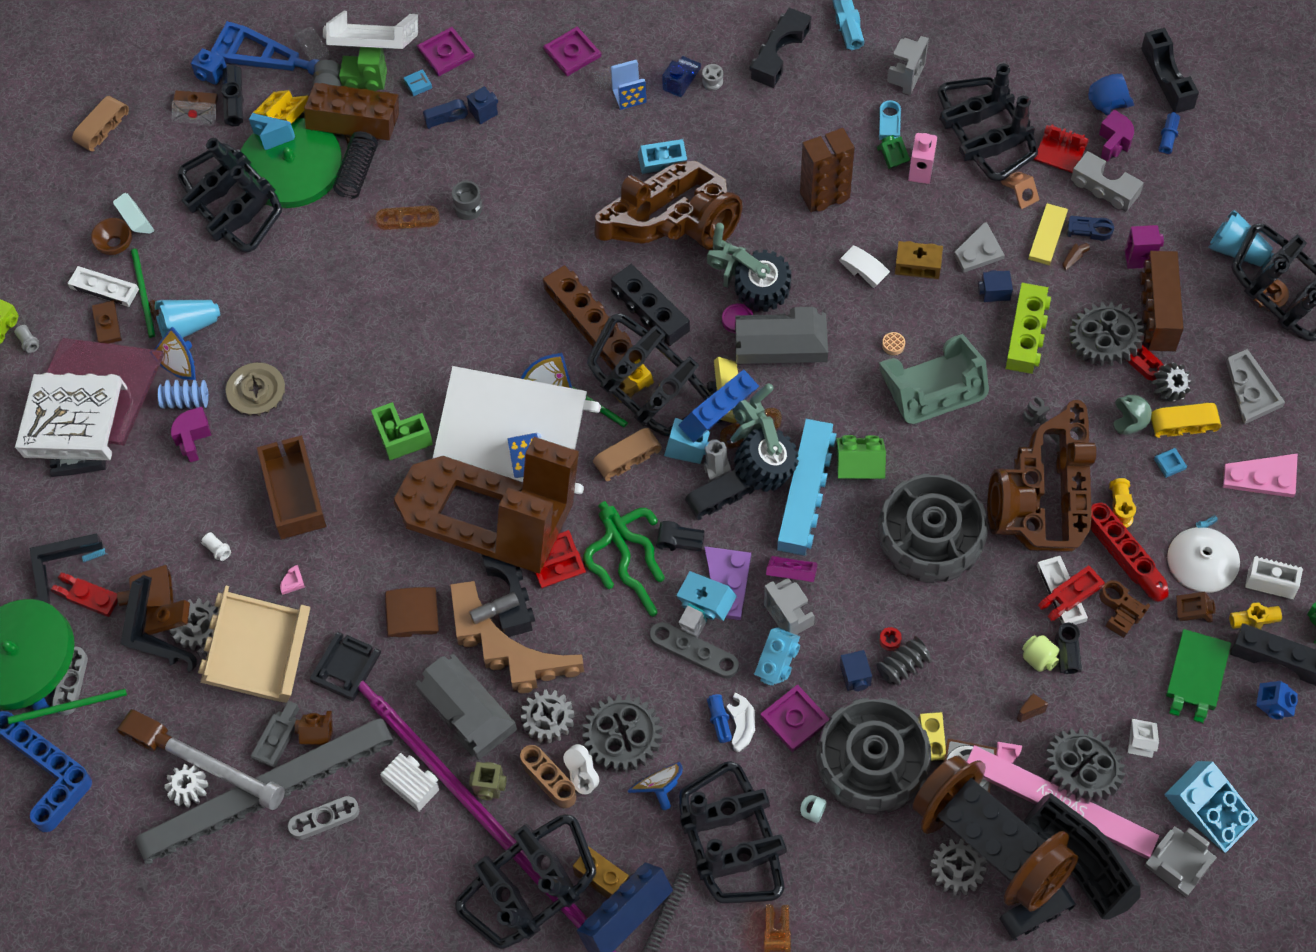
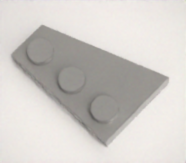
M1248 349L1228 357L1226 364L1243 424L1284 406L1285 401Z

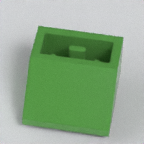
M844 435L842 438H837L838 478L885 479L886 450L883 438L875 435H868L865 438Z

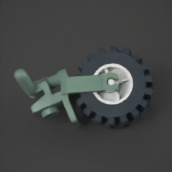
M717 223L713 236V250H709L707 254V264L718 270L725 269L723 287L728 288L734 275L736 295H739L741 303L745 302L746 307L750 308L752 306L754 311L763 309V312H767L770 307L772 310L777 309V304L782 305L785 298L787 299L789 296L791 270H789L788 262H784V257L781 255L777 257V253L774 251L767 253V250L763 249L762 253H759L758 250H755L753 255H750L746 252V248L736 247L722 240L724 225Z
M770 383L762 387L750 399V402L742 400L735 407L733 414L741 426L730 438L732 442L744 438L734 457V463L737 464L735 466L736 472H740L739 477L741 480L745 479L747 481L745 484L748 486L752 484L754 489L759 491L762 488L763 492H768L770 489L774 491L781 487L794 473L799 462L797 460L799 456L798 451L794 450L796 448L795 444L789 441L790 438L788 436L782 435V431L778 430L776 432L773 419L765 415V409L761 401L773 391V385Z

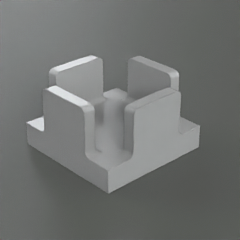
M920 36L918 42L908 38L900 39L894 51L895 58L907 61L908 63L907 65L898 63L896 67L890 66L887 81L903 87L902 93L911 95L926 64L929 38Z
M787 578L776 585L773 581L765 585L764 606L779 628L798 635L814 625V614L810 612L805 615L800 608L808 603V599L796 582L792 583Z
M1174 826L1159 843L1144 866L1185 897H1188L1217 857L1207 850L1210 842L1194 830L1188 828L1184 833Z

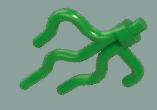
M603 501L598 505L601 510L598 516L604 524L606 532L604 537L586 548L583 554L584 565L590 572L599 576L606 589H612L614 583L603 567L594 563L592 556L597 551L605 548L613 540L621 553L618 567L621 581L634 589L648 614L654 617L658 613L655 605L642 584L630 577L627 572L631 554L623 538L644 547L645 561L657 582L664 581V574L654 559L655 549L652 542L641 534L630 532L626 526L640 517H645L649 524L654 526L658 523V519L647 508L635 509L621 517L614 506H609L606 501Z

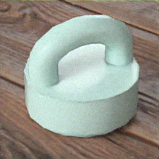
M814 795L807 796L800 807L801 815L812 822H819L827 804L826 800ZM813 801L814 804L811 812L808 813L806 810L809 802Z

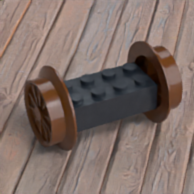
M961 756L951 757L930 775L914 800L913 809L923 817L921 823L922 831L930 834L946 825L1010 881L1004 895V903L1011 906L1020 902L1029 911L1037 910L1061 888L1077 863L1078 856L1067 847L1069 835L1065 831H1061L1045 841L980 786L986 769L982 761L977 760L969 764Z

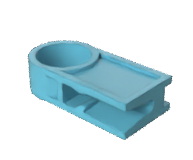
M892 100L885 101L881 104L879 110V140L892 135L894 138L900 137L901 106ZM890 107L896 109L898 113L888 116L883 113V110Z

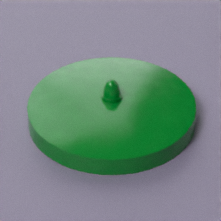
M297 118L291 124L295 134L294 140L265 150L260 136L253 133L241 149V152L251 161L250 165L276 189L275 193L282 208L305 206L325 196L333 188L343 160L339 143L333 133L306 129L304 118ZM270 200L267 201L266 205L272 206Z
M23 599L0 607V710L21 709L40 701L61 682L71 664L74 653L72 628L67 619L55 607L44 601Z

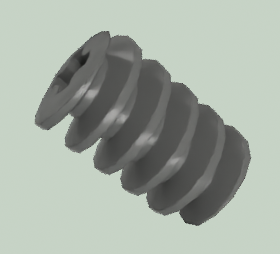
M914 636L913 640L906 642V646L901 645L898 651L891 653V657L886 656L883 662H878L876 666L878 672L887 683L891 684L894 682L899 686L901 685L900 676L905 680L909 679L907 671L913 675L916 674L914 666L916 665L922 669L924 665L921 660L930 663L931 658L922 640Z

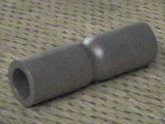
M512 592L494 600L492 603H487L473 609L469 613L474 624H478L495 616L497 613H502L518 606L519 602L515 593Z

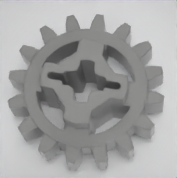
M198 598L196 603L193 604L191 599H189L188 625L170 629V632L174 635L175 642H180L182 648H186L189 644L191 650H195L196 645L204 649L207 637H212L213 629H209L212 615H217L218 609L212 606L208 600L203 604L201 599Z
M546 689L542 696L535 692L534 700L527 698L528 706H522L524 714L521 715V721L524 723V731H529L530 738L537 735L538 742L541 743L544 738H547L548 743H551L553 737L560 741L561 733L569 734L567 726L573 727L574 723L571 718H574L575 715L574 710H571V701L566 702L564 694L558 697L557 691L554 690L552 695H548ZM543 710H545L546 714L548 713L549 716H552V717H551L552 722L550 721L549 718H547L546 716H544V711H543ZM563 718L561 724L558 726V720Z
M951 839L948 847L942 843L940 844V851H934L933 857L935 859L931 860L930 866L934 868L931 871V876H938L935 884L940 885L943 883L944 892L951 888L955 896L958 890H962V893L967 895L968 888L975 891L977 889L976 883L982 884L984 878L981 875H985L987 869L982 867V865L985 864L986 860L979 858V854L973 851L969 845L965 846L962 839H960L958 844H955ZM955 852V854L951 857H945L948 854ZM956 863L960 864L961 870H956ZM944 873H947L952 880L946 877ZM966 876L971 877L969 880L962 882V879Z

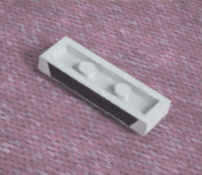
M79 266L68 282L70 289L108 301H114L130 307L139 290L136 284Z
M1061 556L1046 559L1037 564L1049 595L1055 588L1070 579ZM1057 600L1053 602L1055 609L1060 606ZM1079 603L1068 612L1065 611L1059 618L1062 624L1070 622L1077 625L1086 622L1088 617L1082 603Z

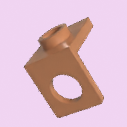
M1015 172L1001 181L1003 185L1014 189L1021 209L1040 200L1033 176L1022 172ZM1029 188L1032 191V196L1029 200L1024 201L1022 193L1025 189Z

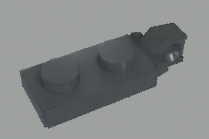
M288 701L283 712L278 711L277 714H273L251 755L252 760L273 769L276 767L295 731V721L297 719L295 717L300 710L298 704Z

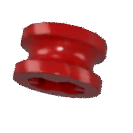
M888 627L881 632L879 642L883 649L894 651L900 647L902 636L896 628ZM888 635L890 637V635H894L895 643L891 641V644L887 643L885 636Z

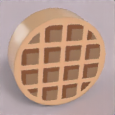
M888 333L883 338L882 348L889 355H898L905 348V339L899 333Z

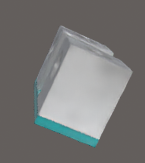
M688 604L679 621V625L682 627L681 630L698 638L707 622L704 610Z

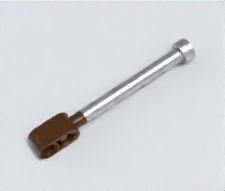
M130 709L116 729L122 736H129L132 738L131 741L152 752L157 747H160L258 797L259 803L270 810L276 809L284 798V787L274 782L265 784L167 735L168 729L136 710Z

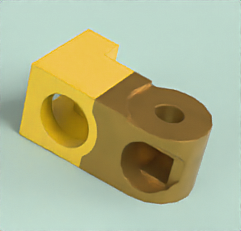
M643 364L619 388L631 398L633 394H636L645 386L649 387L652 385L654 380L651 372Z

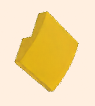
M289 90L273 92L253 113L289 121L292 124L304 111L309 96L292 97Z

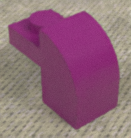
M1113 110L1101 123L1099 135L1108 140L1103 146L1101 158L1108 162L1112 156L1117 157L1122 149L1128 152L1131 147L1134 126L1126 116L1116 110Z
M203 407L180 414L173 422L171 428V436L175 445L180 446L182 455H187L190 462L199 460L194 441L211 436Z

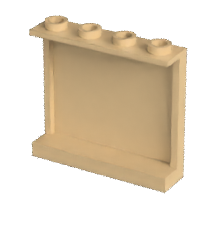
M225 586L223 592H218L214 606L219 608L217 615L213 614L210 621L209 629H213L212 637H207L204 651L208 653L206 660L202 659L198 671L199 674H202L200 683L287 703L293 689L310 607L301 605L299 610L230 593L228 592L229 586Z

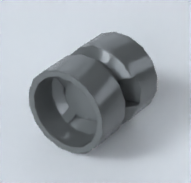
M332 60L318 61L314 65L312 88L314 83L340 86L339 75L341 66Z
M467 180L461 181L453 187L452 198L456 215L463 220L477 218L483 210L478 185Z

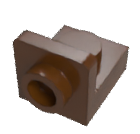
M1206 592L1176 596L1177 615L1180 621L1205 618L1207 622H1213L1212 614L1216 613L1215 602L1209 598Z

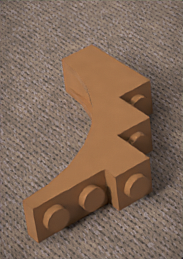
M475 581L451 584L458 644L465 647H474L482 642L486 668L501 670L506 665H509L513 691L529 693L534 688H537L536 679L541 678L543 681H550L555 679V676L576 677L581 672H584L582 655L562 656L526 648L505 635L495 626L490 618L474 624L469 611L482 606L478 598Z

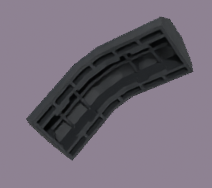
M1052 793L1043 796L1032 808L1024 823L1045 841L1061 831H1065L1069 835L1067 847L1078 856L1077 863L1071 874L1076 878L1101 919L1109 920L1128 911L1141 897L1140 884L1112 842L1094 824Z

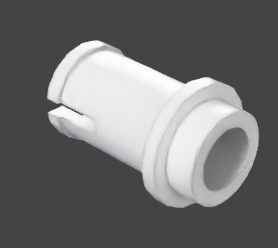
M212 532L207 533L202 538L201 544L214 554L215 559L224 561L230 556V546L227 543L223 544Z

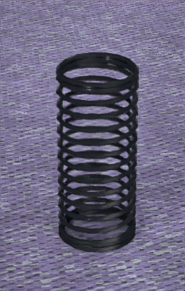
M362 131L352 134L333 184V190L342 197H346L344 195L351 196L348 197L351 199L359 197L374 153L378 147V141L371 134ZM358 136L368 138L375 143V146L367 140L354 138ZM356 140L367 142L373 147H369L368 145L363 143L356 142ZM354 160L361 162L362 165L366 166V168H364L360 165V163H357ZM339 183H342V184H343L344 186H346V187H350V186H351V188H354L356 191H350V192L357 193V194H356V195H348V194H345L344 192L340 191V190L337 188L336 184H337L341 189H343V190H345V191H349V190H347V189L343 188L342 186H340Z

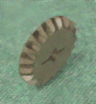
M250 363L240 367L230 376L226 385V396L229 404H231L234 410H238L241 414L246 413L249 416L252 414L260 416L263 412L269 413L271 408L277 407V403L282 401V396L285 394V382L282 374L275 367L266 363ZM254 380L258 388H262L258 390L257 398L254 392L250 391L253 389Z

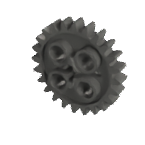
M1101 302L1099 308L1092 304V310L1084 308V314L1077 313V319H1073L1072 326H1070V342H1072V349H1076L1077 356L1083 354L1084 361L1091 358V364L1100 361V366H1103L1105 362L1113 366V361L1122 364V358L1129 361L1130 354L1137 355V349H1141L1142 342H1144V326H1142V319H1137L1136 312L1130 314V307L1122 310V304H1119L1116 308L1113 302L1109 304V307H1106Z
M617 694L616 701H613L608 696L607 704L598 701L600 709L592 707L591 713L593 716L586 715V721L589 724H583V731L586 733L582 734L584 741H587L584 746L587 750H590L589 754L592 758L597 756V765L603 761L605 762V770L613 765L615 773L618 772L619 767H623L624 772L627 773L628 766H632L637 771V763L640 762L646 766L645 758L653 760L654 754L652 751H659L657 743L662 742V736L659 735L662 733V726L658 725L660 717H654L656 714L654 708L648 710V702L640 705V697H637L633 702L631 701L630 694L626 696L625 700H622L620 694ZM614 715H618L622 730L624 733H626L627 742L631 749V752H627L623 737L621 733H619L618 731V724L615 718L613 717ZM627 715L636 717L635 720L630 722L624 720ZM606 723L612 725V728L609 730H603L600 727ZM638 736L644 738V741L641 743H634L632 741L633 738ZM612 745H619L621 747L616 752L609 750Z
M1070 728L1068 733L1061 731L1059 736L1055 735L1046 748L1047 751L1044 754L1046 761L1043 765L1048 768L1046 775L1054 776L1051 784L1059 783L1058 791L1067 790L1066 797L1074 794L1077 802L1081 797H1084L1087 804H1089L1092 798L1096 803H1099L1101 798L1107 801L1110 795H1115L1123 783L1122 779L1125 773L1122 771L1125 765L1120 763L1123 757L1115 755L1117 747H1108L1110 740L1101 741V734L1093 737L1092 730L1088 734H1084L1082 728L1076 734ZM1093 754H1097L1095 757H1093L1090 763H1087L1084 766V764ZM1084 766L1076 777H1071L1078 768Z

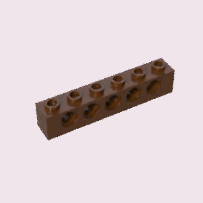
M564 265L543 278L544 290L589 344L594 347L609 316L605 313L603 305L592 298L588 287L581 285L576 273L573 270L569 271ZM617 323L610 334L611 338H608L600 353V357L611 370L620 362L626 351L633 347L628 334L625 331L621 332ZM629 354V360L632 363L640 360L638 354Z

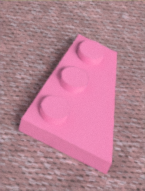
M1298 454L1225 464L1223 488L1294 498L1296 494Z

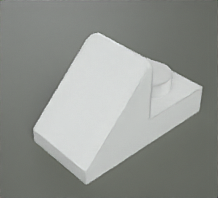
M1132 719L1128 753L1152 758L1159 744L1157 723Z

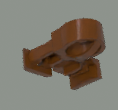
M1111 580L1107 581L1099 592L1101 602L1114 609L1115 613H1117L1115 618H1110L1105 627L1124 638L1132 625L1140 622L1149 609L1150 604L1143 605L1128 595L1130 590L1125 588L1120 582ZM1105 589H1115L1119 593L1120 599L1109 598V594Z

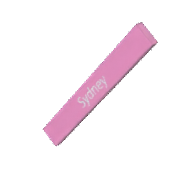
M974 745L967 762L970 764L980 760L985 764L984 780L1035 805L1043 796L1052 793L1094 824L1111 842L1146 859L1151 857L1159 838L1158 834L1092 802L1087 804L1082 797L1078 802L1074 794L1066 797L1067 790L1058 791L1059 786L1051 784V782Z

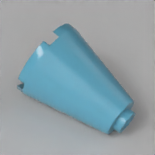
M1232 210L1227 216L1229 218L1228 222L1225 221L1221 224L1208 248L1235 258L1251 225L1238 212ZM1257 233L1244 261L1261 267L1264 262L1274 255L1272 253L1273 247Z
M158 300L155 302V310H160V314L156 316L162 338L171 327H174L180 336L184 338L217 322V317L220 316L218 304H214L212 300Z

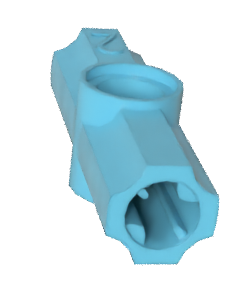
M832 0L836 12V24L840 26L839 31L842 32L846 49L855 50L864 46V38L860 28V15L858 10L854 9L852 0Z

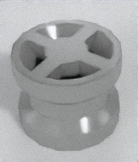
M716 64L705 66L702 70L703 86L709 90L719 89L723 85L722 68Z

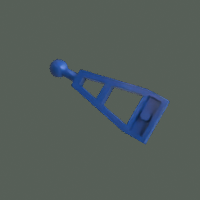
M228 21L211 50L224 57L225 62L230 64L293 71L296 66L307 69L310 75L314 74V65L320 61L318 59L310 61L300 59L298 52L248 27ZM244 37L266 47L261 57L236 54ZM275 51L289 58V60L272 59L271 57Z

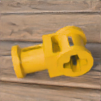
M1118 478L1109 483V489L1113 493V513L1128 528L1133 523L1136 506L1132 501V494H1129L1130 481L1125 478Z

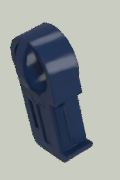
M460 99L423 111L428 129L446 122L450 123L463 119L468 115L466 104Z
M1069 217L1068 237H1071V235L1091 236L1090 239L1106 241L1113 235L1114 224L1107 218ZM1106 227L1110 229V232L1101 234L1095 228Z

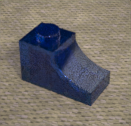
M684 56L678 62L672 60L662 75L663 90L682 98L701 69V63Z

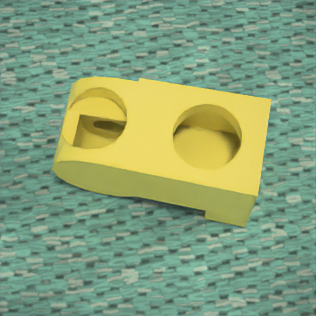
M942 712L920 714L918 718L923 730H926L930 741L931 761L944 760L946 747Z

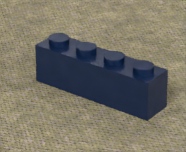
M645 862L626 882L620 885L619 889L609 899L604 901L576 931L588 952H613L673 892L663 869Z

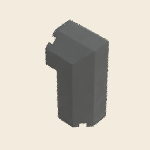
M794 307L790 309V314L788 315L785 313L781 315H735L736 364L828 361L826 313L822 312V315L819 314L815 307Z
M454 654L450 655V659L443 656L436 660L422 673L425 677L424 680L421 682L418 679L415 684L419 694L448 725L450 730L452 731L456 728V739L478 761L517 730L516 723Z

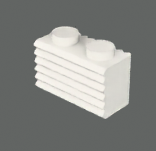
M1256 556L1248 569L1245 588L1294 599L1300 587L1303 569L1302 567L1298 568L1296 565L1293 567L1291 564L1273 562L1272 559L1269 561L1267 558L1263 559Z
M400 753L380 775L386 785L419 812L439 791L436 783L438 779L430 771L427 770L424 773L419 769L420 764L412 756L409 755L406 758Z

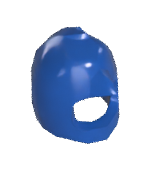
M1122 73L1102 77L1089 88L1088 96L1092 105L1107 116L1111 113L1112 109L1134 106L1133 98L1129 95Z

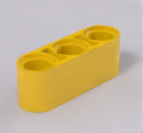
M1214 403L1160 408L1154 410L1151 415L1154 433L1157 438H1160L1161 435H1167V437L1180 436L1188 432L1190 434L1206 433L1207 430L1215 432L1221 428L1217 406Z

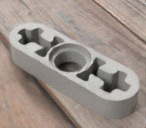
M74 647L73 658H75L76 654L81 658L75 662L74 667L76 670L73 669V662L71 661L65 676L56 686L53 706L60 705V702L65 701L66 694L64 691L68 693L67 699L69 702L79 699L88 661L86 653L80 647ZM69 676L77 677V681L73 686L68 687L64 685L66 678ZM76 708L58 713L60 715H69L73 713Z
M350 796L334 800L292 817L288 823L289 832L292 837L299 840L354 820L359 814V805ZM345 804H349L352 807L351 813L347 814L345 811H342ZM335 807H336L337 812H339V813H338V816H339L338 819H336V816H335V814H334V811L332 810V809L335 808ZM321 813H329L331 819L328 823L320 824L317 822V818ZM310 817H312V821L316 826L314 828H312L311 824H308L310 823L308 819ZM301 822L305 825L303 827L304 831L299 832L295 829L297 828L296 823Z

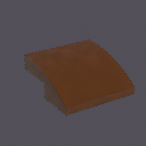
M435 587L402 588L385 592L387 637H411L413 634L432 635L438 633Z

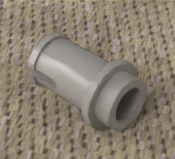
M20 325L15 329L14 333L22 343L21 347L24 351L33 353L39 348V340L33 337L26 325Z

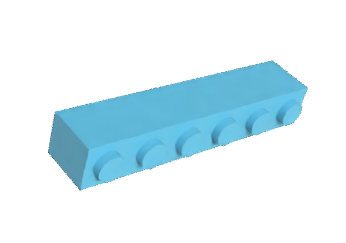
M810 419L805 421L798 451L799 456L797 457L799 462L793 473L778 538V551L805 556L807 548H812L814 535H811L810 532L811 528H816L819 514H815L816 507L821 508L823 494L819 493L820 487L826 486L828 474L824 473L825 466L830 467L832 453H828L829 447H834L837 433H833V424Z

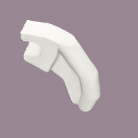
M735 693L733 699L740 704L737 707L728 704L727 711L736 725L732 740L733 750L740 752L749 745L755 732V710L745 697Z

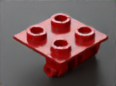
M1053 124L1051 126L1047 125L1038 148V155L1034 160L1073 173V168L1081 160L1089 140L1085 138V135L1072 134L1073 131L1071 130L1067 133L1065 128L1061 131V128L1055 127Z

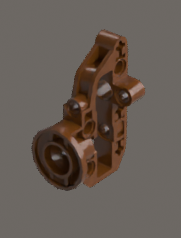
M697 161L679 162L663 169L645 182L634 175H629L623 181L621 197L595 215L594 235L602 241L614 239L643 244L664 236L677 240L684 234H687L695 239L703 248L713 250L715 225L717 223L724 225L722 240L726 241L734 232L740 220L743 209L742 200L735 193L727 192L725 178ZM695 185L701 186L695 190L694 197L690 202L689 199L684 197L667 208L666 212L660 216L649 220V215Z
M1072 400L1061 410L1060 414L1039 426L1030 438L1029 447L1018 448L1017 458L1014 459V469H994L990 477L987 493V516L989 529L992 534L1014 535L1030 551L1072 552L1075 548L1080 547L1091 527L1090 466L1096 460L1095 443H1089L1087 407L1082 401ZM1070 431L1078 435V440H1074L1071 437ZM1044 434L1059 435L1060 451L1056 453L1058 454L1056 470L1061 478L1062 541L1046 540L1045 508H1040V498L1044 495V464H1041V447L1043 446ZM1025 475L1031 476L1033 478L1034 483H1027L1025 480ZM1026 521L1034 524V531H1030L1027 528Z

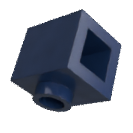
M485 86L467 96L469 111L479 124L498 115V99Z
M992 270L983 272L982 281H978V293L983 295L984 302L1011 301L1013 287L1010 271Z
M865 651L841 655L840 668L847 691H862L871 686L872 674Z

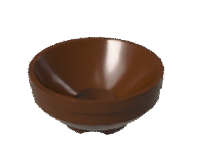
M108 218L99 222L94 227L91 233V240L100 253L115 255L129 247L132 240V232L124 220ZM112 238H119L121 240L120 244L116 247H110L108 242Z

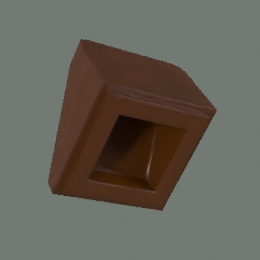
M1034 693L1031 694L1019 710L1017 721L1022 722L1045 713L1048 703Z

